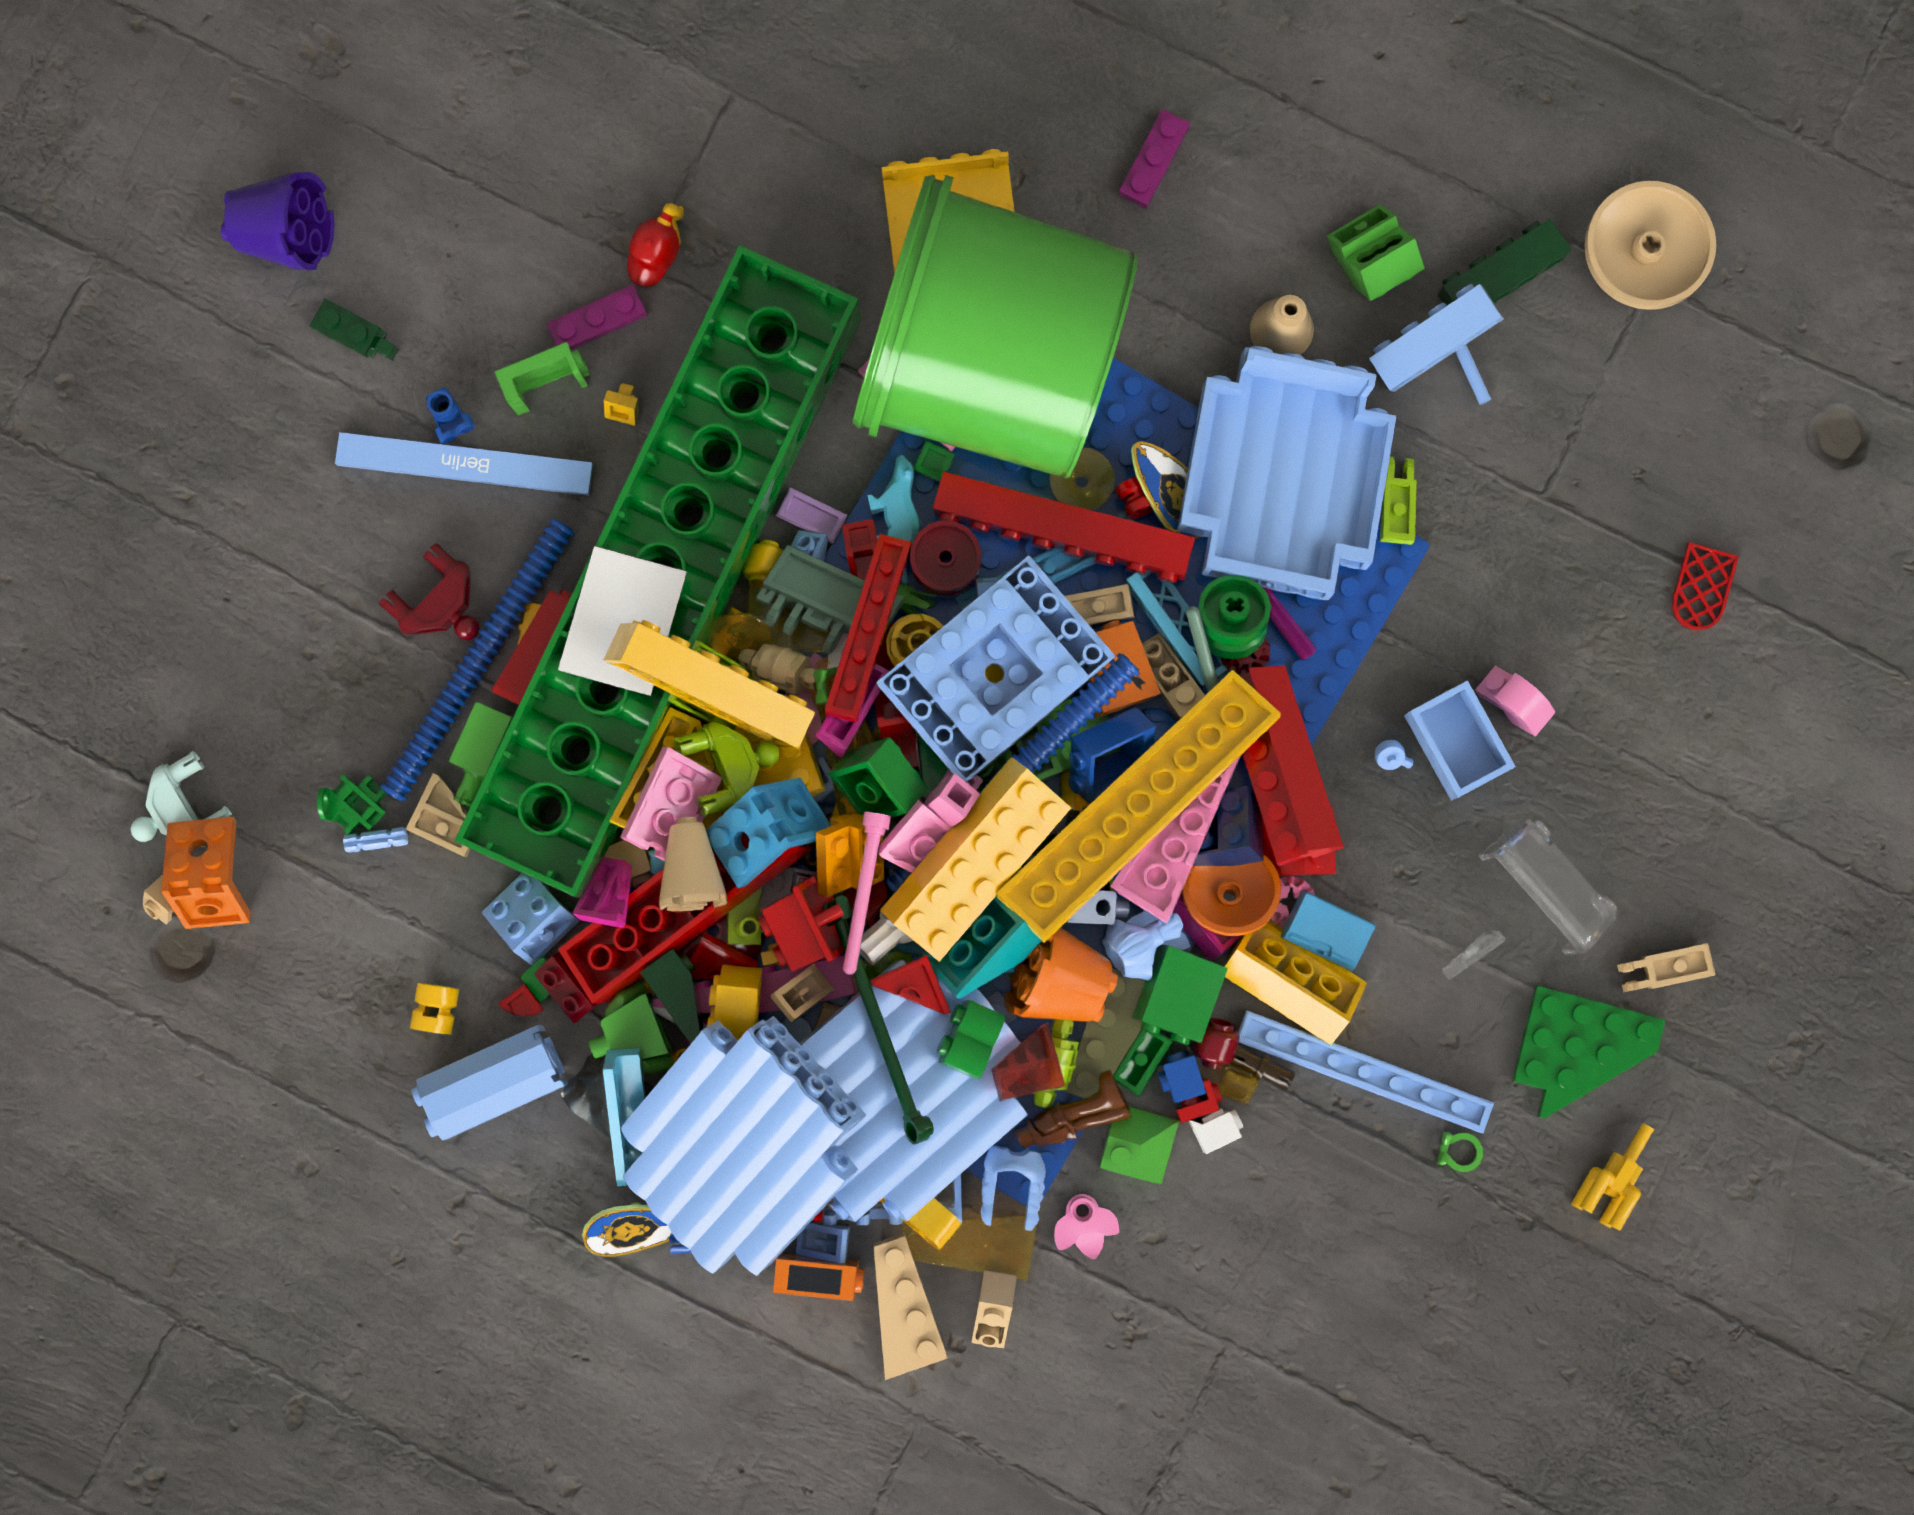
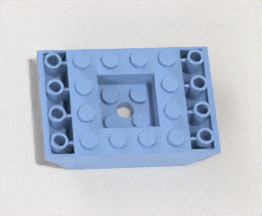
M1028 555L877 681L876 684L951 773L957 774L967 783L1083 687L1116 656ZM991 665L999 666L1004 673L1003 679L998 683L988 681L985 677L987 667Z

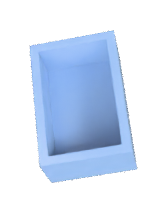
M1468 680L1404 715L1451 801L1516 767Z

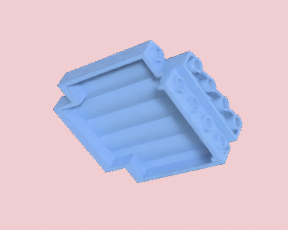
M1251 346L1250 348L1245 347L1240 356L1236 382H1232L1226 376H1207L1202 386L1177 526L1178 531L1189 535L1208 537L1202 575L1216 579L1228 575L1245 576L1259 583L1262 587L1275 591L1299 594L1313 599L1329 600L1335 592L1339 565L1366 570L1372 564L1396 416L1388 414L1386 410L1380 408L1365 409L1367 397L1375 387L1377 374L1368 373L1362 367H1339L1334 362L1324 359H1314L1311 361L1304 359L1299 354L1290 352L1277 354L1266 347Z
M896 960L880 975L906 963L903 960ZM936 976L951 1010V1013L943 1015L872 986L917 1111L920 1110L922 1116H928L933 1123L934 1132L930 1135L929 1139L915 1145L905 1135L902 1117L904 1113L859 992L799 1042L867 1114L858 1125L842 1136L836 1143V1146L847 1154L853 1164L859 1169L832 1198L834 1202L831 1204V1207L842 1220L848 1218L856 1222L878 1201L884 1198L886 1201L882 1205L895 1220L900 1217L902 1220L908 1221L1028 1115L1007 1088L1034 1066L1036 1061L1024 1047L1028 1063L1016 1065L1013 1052L1022 1043L1015 1037L1005 1022L980 1079H973L938 1063L940 1055L937 1054V1048L944 1035L949 1036L953 1023L950 1022V1017L957 1004L962 1005L963 1001L971 1000L994 1011L978 989L958 999ZM1003 1060H1006L1007 1068L996 1070V1067Z
M774 1016L767 1021L761 1020L749 1028L739 1040L717 1020L700 1032L620 1128L627 1141L643 1152L626 1171L623 1178L629 1188L646 1201L651 1212L669 1226L674 1237L691 1250L697 1262L713 1274L736 1254L741 1264L757 1276L773 1263L859 1170L848 1155L836 1146V1143L842 1136L858 1125L867 1114Z

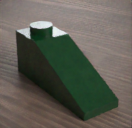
M672 949L640 973L691 1044L703 1030L697 981L691 974L696 968L685 953L678 956L674 949Z

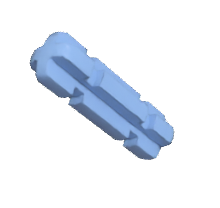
M403 827L392 828L391 831L385 829L363 832L360 836L358 834H348L343 837V845L346 852H358L361 848L363 850L391 847V844L393 846L408 844V832Z

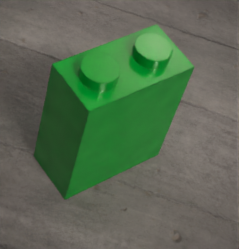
M1161 944L1157 947L1154 956L1152 977L1149 981L1145 980L1132 1018L1141 1021L1140 1028L1158 1035L1161 1029L1172 1033L1170 1039L1188 1046L1190 1040L1201 1043L1228 968L1172 946Z

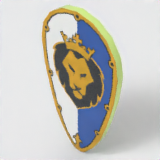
M1143 441L1134 443L1131 448L1135 473L1157 517L1168 531L1195 537V539L1199 538V536H1192L1177 530L1188 468L1170 453L1154 444Z
M634 1202L627 1206L605 1209L592 1216L584 1226L582 1238L585 1247L592 1254L602 1257H616L669 1241L670 1233L672 1232L666 1223L658 1219L651 1212L648 1205Z

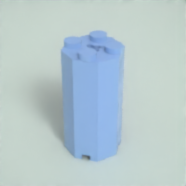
M536 1025L416 1079L417 1086L412 1088L411 1091L416 1104L419 1107L423 1106L428 1118L424 1119L430 1136L435 1137L439 1135L441 1140L449 1139L567 1086V1079L560 1080L559 1077L560 1074L565 1073L553 1041L550 1036L543 1039L540 1034L546 1031L543 1025Z

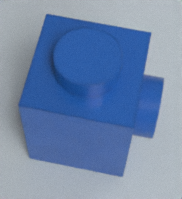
M1185 1051L1166 1056L1167 1063L1161 1064L1163 1072L1157 1074L1163 1092H1170L1173 1103L1206 1094L1194 1055L1186 1056Z

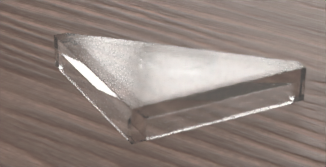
M1496 930L1484 932L1442 969L1443 974L1449 980L1453 979L1502 944L1506 938Z

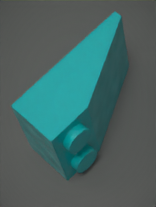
M996 895L940 962L928 952L923 956L927 955L935 975L960 999L1023 962L1042 940L1031 931L1028 924L1019 915L1003 904Z

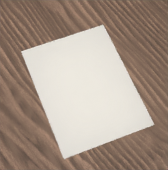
M594 546L558 670L651 696L654 685L603 659L619 625L622 623H632L633 620L641 623L642 620H645L660 627L659 634L669 635L687 572Z

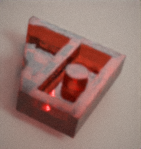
M1048 1023L1037 1028L991 1069L999 1102L1065 1086Z

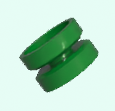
M1239 575L1222 576L1206 586L1200 595L1198 609L1210 652L1217 657L1232 660L1245 658L1256 652L1265 640L1271 609L1266 591L1254 580Z

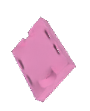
M663 747L620 838L644 850H648L650 846L656 850L654 856L665 861L670 826L677 824L676 819L683 817H696L697 822L702 823L704 817L700 812L704 809H698L697 797L715 793L722 777L673 749Z

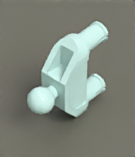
M190 752V754L170 766L162 764L155 768L150 780L145 805L152 817L142 816L134 820L131 825V833L136 840L140 842L151 840L156 835L157 829L160 830L161 834L167 835L168 823L199 820L180 788L182 780L204 769L203 762H198L200 757L196 752ZM224 806L206 819L230 817L232 813Z

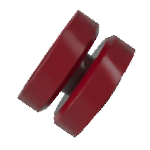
M941 520L928 524L917 533L911 544L910 563L914 578L924 591L937 594L935 597L952 598L964 594L974 586L976 579L980 575L982 552L978 539L968 527L956 521ZM949 555L952 556V560L948 563L941 562L939 558L940 556L947 558Z

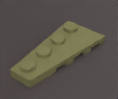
M1112 968V972L1118 975L1116 987L1112 993L1108 992L1101 1020L1099 1022L1092 1020L1086 1022L1078 1047L1075 1062L1076 1069L1073 1070L1071 1082L1064 1092L1082 1098L1090 1097L1099 1090V1075L1102 1072L1110 1069L1114 1074L1142 1029L1140 1028L1142 1022L1132 1017L1145 980L1124 977L1119 970Z

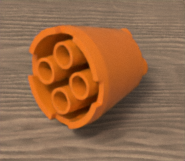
M1060 927L1045 943L1041 941L1024 961L1017 965L1016 973L1011 974L1010 992L1006 991L1004 994L1005 1008L1007 1012L1023 1018L1085 1022L1092 1020L1099 1022L1104 1014V1002L1108 992L1112 993L1114 991L1118 975L1112 972V964L1108 958Z

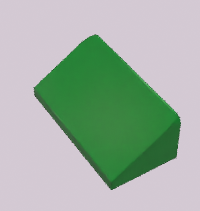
M1141 1029L1113 1074L1116 1082L1140 1097L1170 1051L1174 1041L1162 1033L1158 1035Z

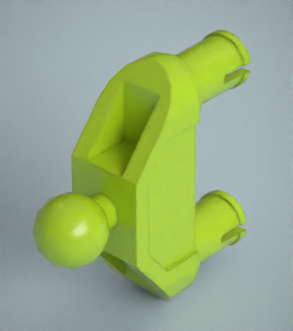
M717 722L704 724L701 727V731L674 738L675 750L680 749L678 753L683 756L704 750L710 752L719 776L722 777L721 781L724 790L697 797L699 809H704L700 812L703 817L731 808L753 787L760 768L759 765L771 767L777 763L780 756L779 749L774 743L763 741L753 751L748 738Z

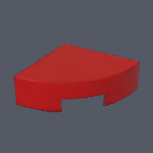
M526 984L520 986L498 1003L503 1010L517 1016H533L545 1010Z

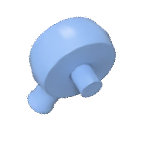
M1385 740L1375 749V761L1383 769L1393 770L1401 765L1411 768L1413 765V759L1405 756L1404 747L1396 740Z

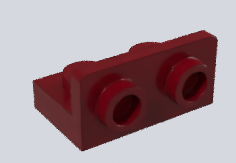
M560 952L552 955L534 973L535 977L573 1023H577L589 1011L600 1005L591 1003Z

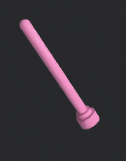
M864 812L862 825L865 826L864 833H867L843 964V971L848 975L854 974L857 969L880 837L884 836L885 830H889L891 816Z

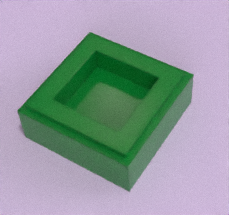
M926 440L913 467L914 472L940 484L943 471L948 473L955 458V453Z

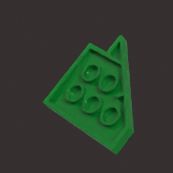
M1535 986L1512 1081L1543 1089L1537 1117L1545 1119L1657 1053L1665 1020Z

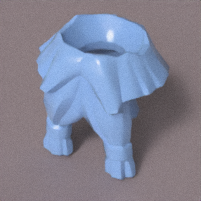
M1146 910L1133 916L1126 923L1118 919L1115 920L1114 925H1108L1102 940L1106 954L1111 959L1114 968L1119 970L1124 977L1139 978L1147 981L1152 977V965L1158 946L1161 944L1169 945L1179 950H1185L1190 947L1186 935L1181 932L1184 925L1178 913H1172L1169 921L1165 923Z

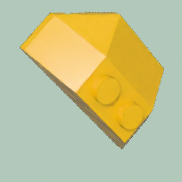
M671 707L669 708L610 819L611 823L625 828L662 748L669 747L676 752L680 751V749L675 750L674 738L701 731L702 726L699 720ZM707 750L685 756L712 772L715 769L711 754Z

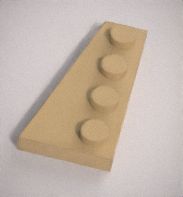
M905 1233L873 1243L885 1380L948 1359Z

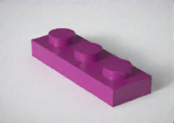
M1164 109L1161 110L1119 190V196L1147 209L1190 127V122Z
M630 285L546 324L556 346L567 342L573 350L648 315L634 285Z

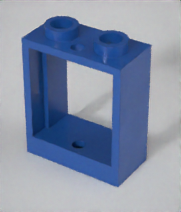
M1135 707L1071 737V753L1069 754L1070 777L1068 781L1072 791L1077 795L1079 794L1088 804L1092 803L1155 743L1156 725ZM1123 745V754L1094 767L1096 757Z

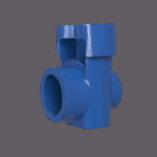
M446 387L426 396L427 407L437 425L435 433L441 444L449 443L459 435L468 433L475 428L469 413L462 412ZM449 404L447 410L440 412L442 405Z

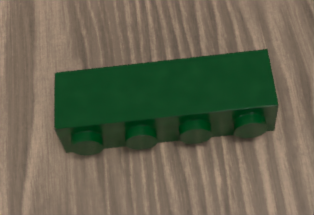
M1551 219L1542 224L1536 221L1522 231L1523 236L1515 241L1512 238L1505 240L1495 248L1497 252L1487 258L1484 254L1468 265L1470 269L1460 275L1457 271L1442 281L1444 286L1439 291L1438 297L1442 303L1445 302L1448 306L1458 299L1456 293L1470 284H1473L1474 287L1480 284L1495 304L1563 261L1572 250Z

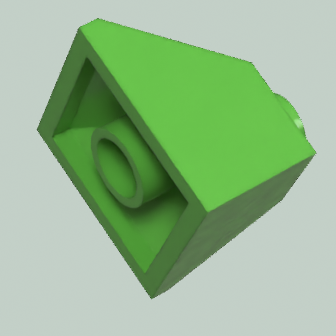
M1129 1106L1132 1117L1110 1123L1098 1166L1101 1169L1132 1178L1162 1184L1179 1120Z

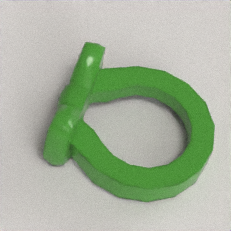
M838 667L818 669L813 672L817 689V704H827L829 693L826 690L825 682L831 675H836Z
M1443 1131L1437 1163L1441 1166L1447 1163L1452 1169L1459 1172L1474 1170L1483 1158L1481 1142L1469 1133L1458 1132L1452 1135L1449 1131ZM1461 1139L1470 1141L1476 1150L1474 1160L1467 1165L1457 1164L1447 1154L1449 1144H1453Z

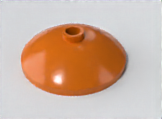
M1264 855V861L1237 866H1192L1182 889V896L1188 912L1201 926L1217 934L1239 936L1262 928L1273 917L1280 902L1281 882L1276 868ZM1231 894L1235 899L1227 901L1224 895Z

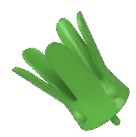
M903 583L899 585L897 596L902 598L900 609L908 615L921 614L911 605L922 609H928L935 605L933 600L921 595L934 597L937 594L916 591L915 588Z

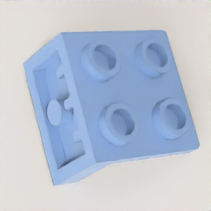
M521 873L482 911V914L511 950L531 966L554 947L580 921L552 895L541 881L524 873Z

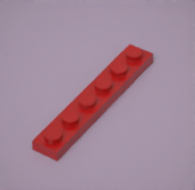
M879 534L827 700L825 715L855 723L858 722L911 550L910 541Z

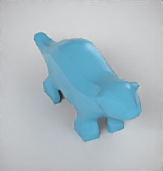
M899 455L896 458L893 476L879 498L873 495L867 496L872 515L884 511V518L888 527L887 536L910 541L912 544L917 533L922 528L920 517L911 497L914 469L904 455ZM907 563L901 579L903 584H907L909 581L906 568Z

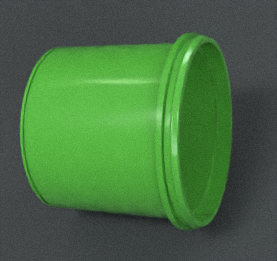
M935 175L925 176L878 328L857 402L853 424L858 429L861 427L869 428L868 435L875 438L877 437L880 425L1056 476L1062 475L1063 478L1068 479L1084 446L1110 370L1133 288L1138 253H1130V250L950 191L954 177L945 175L944 181L936 179Z

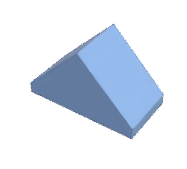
M810 1222L797 1237L796 1254L835 1263H845L848 1253L850 1225L836 1224L825 1226L823 1223Z

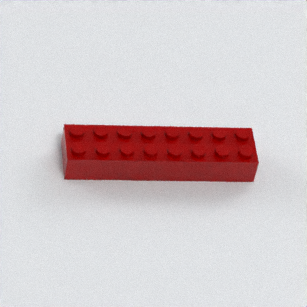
M743 832L741 842L748 849L749 837ZM808 844L788 848L747 886L738 888L712 848L727 894L726 905L714 908L713 901L707 902V905L702 910L667 911V907L661 910L659 898L663 868L629 894L624 928L591 923L561 946L558 951L591 1003H609L620 990L635 984L643 978L640 973L642 970L670 950L674 949L675 952L680 950L812 849Z

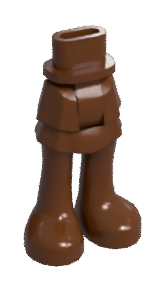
M1109 1069L1099 1075V1090L1092 1096L1065 1104L1059 1102L1052 1108L1048 1107L1040 1112L1033 1121L1031 1118L1027 1119L1026 1126L1014 1131L1023 1149L1035 1144L1038 1147H1044L1046 1144H1060L1066 1142L1067 1139H1077L1076 1133L1085 1128L1123 1121L1132 1117L1124 1094L1121 1088L1118 1087L1114 1075Z

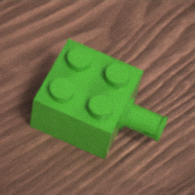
M475 702L449 760L450 763L464 768L463 772H465L453 800L469 807L471 806L513 719L512 717Z

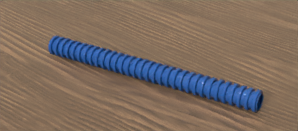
M552 518L549 520L550 527L544 528L546 533L544 536H539L540 542L538 545H533L534 552L528 553L529 559L528 561H523V569H518L516 572L518 577L512 578L511 582L513 584L511 587L507 586V594L500 597L502 602L500 604L496 603L495 607L497 609L495 613L491 612L489 614L491 619L484 622L486 625L484 630H479L481 635L479 638L475 637L473 639L475 644L473 647H468L470 652L468 655H463V663L457 664L458 671L452 672L453 678L451 681L447 680V688H442L440 691L442 696L440 698L436 697L435 701L437 703L435 707L431 705L429 708L431 713L429 715L425 714L424 718L426 721L424 724L420 723L418 725L420 727L419 732L415 731L413 733L415 738L413 741H408L410 746L408 749L404 748L402 750L404 755L402 758H397L399 763L397 766H392L391 770L393 772L391 775L387 774V782L381 783L380 787L387 794L399 801H406V793H411L413 790L411 785L418 782L416 777L418 774L422 775L424 773L422 771L423 766L427 767L429 765L427 760L429 757H434L432 752L434 749H439V741L445 740L443 735L445 732H450L449 726L451 723L455 724V716L461 715L460 708L462 706L466 707L467 703L465 701L467 697L471 698L473 696L471 691L478 688L476 683L478 680H483V672L487 673L489 671L487 666L489 663H494L492 658L494 655H499V647L505 646L504 639L510 638L511 635L508 633L510 630H515L516 626L514 624L516 621L520 622V614L526 613L527 609L525 607L527 604L531 605V597L538 594L536 589L538 587L542 588L543 584L541 581L548 578V570L552 571L554 569L552 564L559 561L557 556L559 553H564V545L568 546L570 544L568 541L570 536H575L574 530L563 522Z
M1118 653V659L1115 662L1111 660L1109 662L1111 666L1108 669L1104 667L1102 669L1103 673L1100 676H1094L1096 680L1093 683L1088 682V688L1085 691L1083 689L1079 691L1080 696H1074L1072 698L1073 702L1070 705L1066 703L1064 705L1065 710L1063 712L1058 711V717L1055 720L1051 718L1049 720L1050 724L1048 726L1044 725L1042 727L1043 731L1040 734L1036 732L1034 734L1035 739L1033 741L1029 739L1027 741L1028 746L1026 748L1021 747L1019 749L1020 753L1018 755L1013 754L1012 757L1032 773L1036 769L1040 771L1043 762L1048 763L1051 755H1057L1056 750L1059 747L1063 749L1065 747L1063 743L1066 740L1070 742L1071 735L1074 733L1077 735L1080 732L1078 729L1081 726H1087L1086 721L1089 718L1091 720L1095 718L1093 714L1096 711L1100 713L1102 711L1101 707L1104 704L1106 706L1110 704L1108 700L1111 697H1117L1116 692L1119 689L1121 691L1125 689L1123 685L1127 682L1130 684L1132 682L1131 678L1134 675L1136 677L1140 675L1139 669L1124 654ZM983 783V784H982L983 789H984L988 784ZM895 868L892 871L894 875L885 878L887 886L895 893L910 876L911 872L903 868L899 870Z

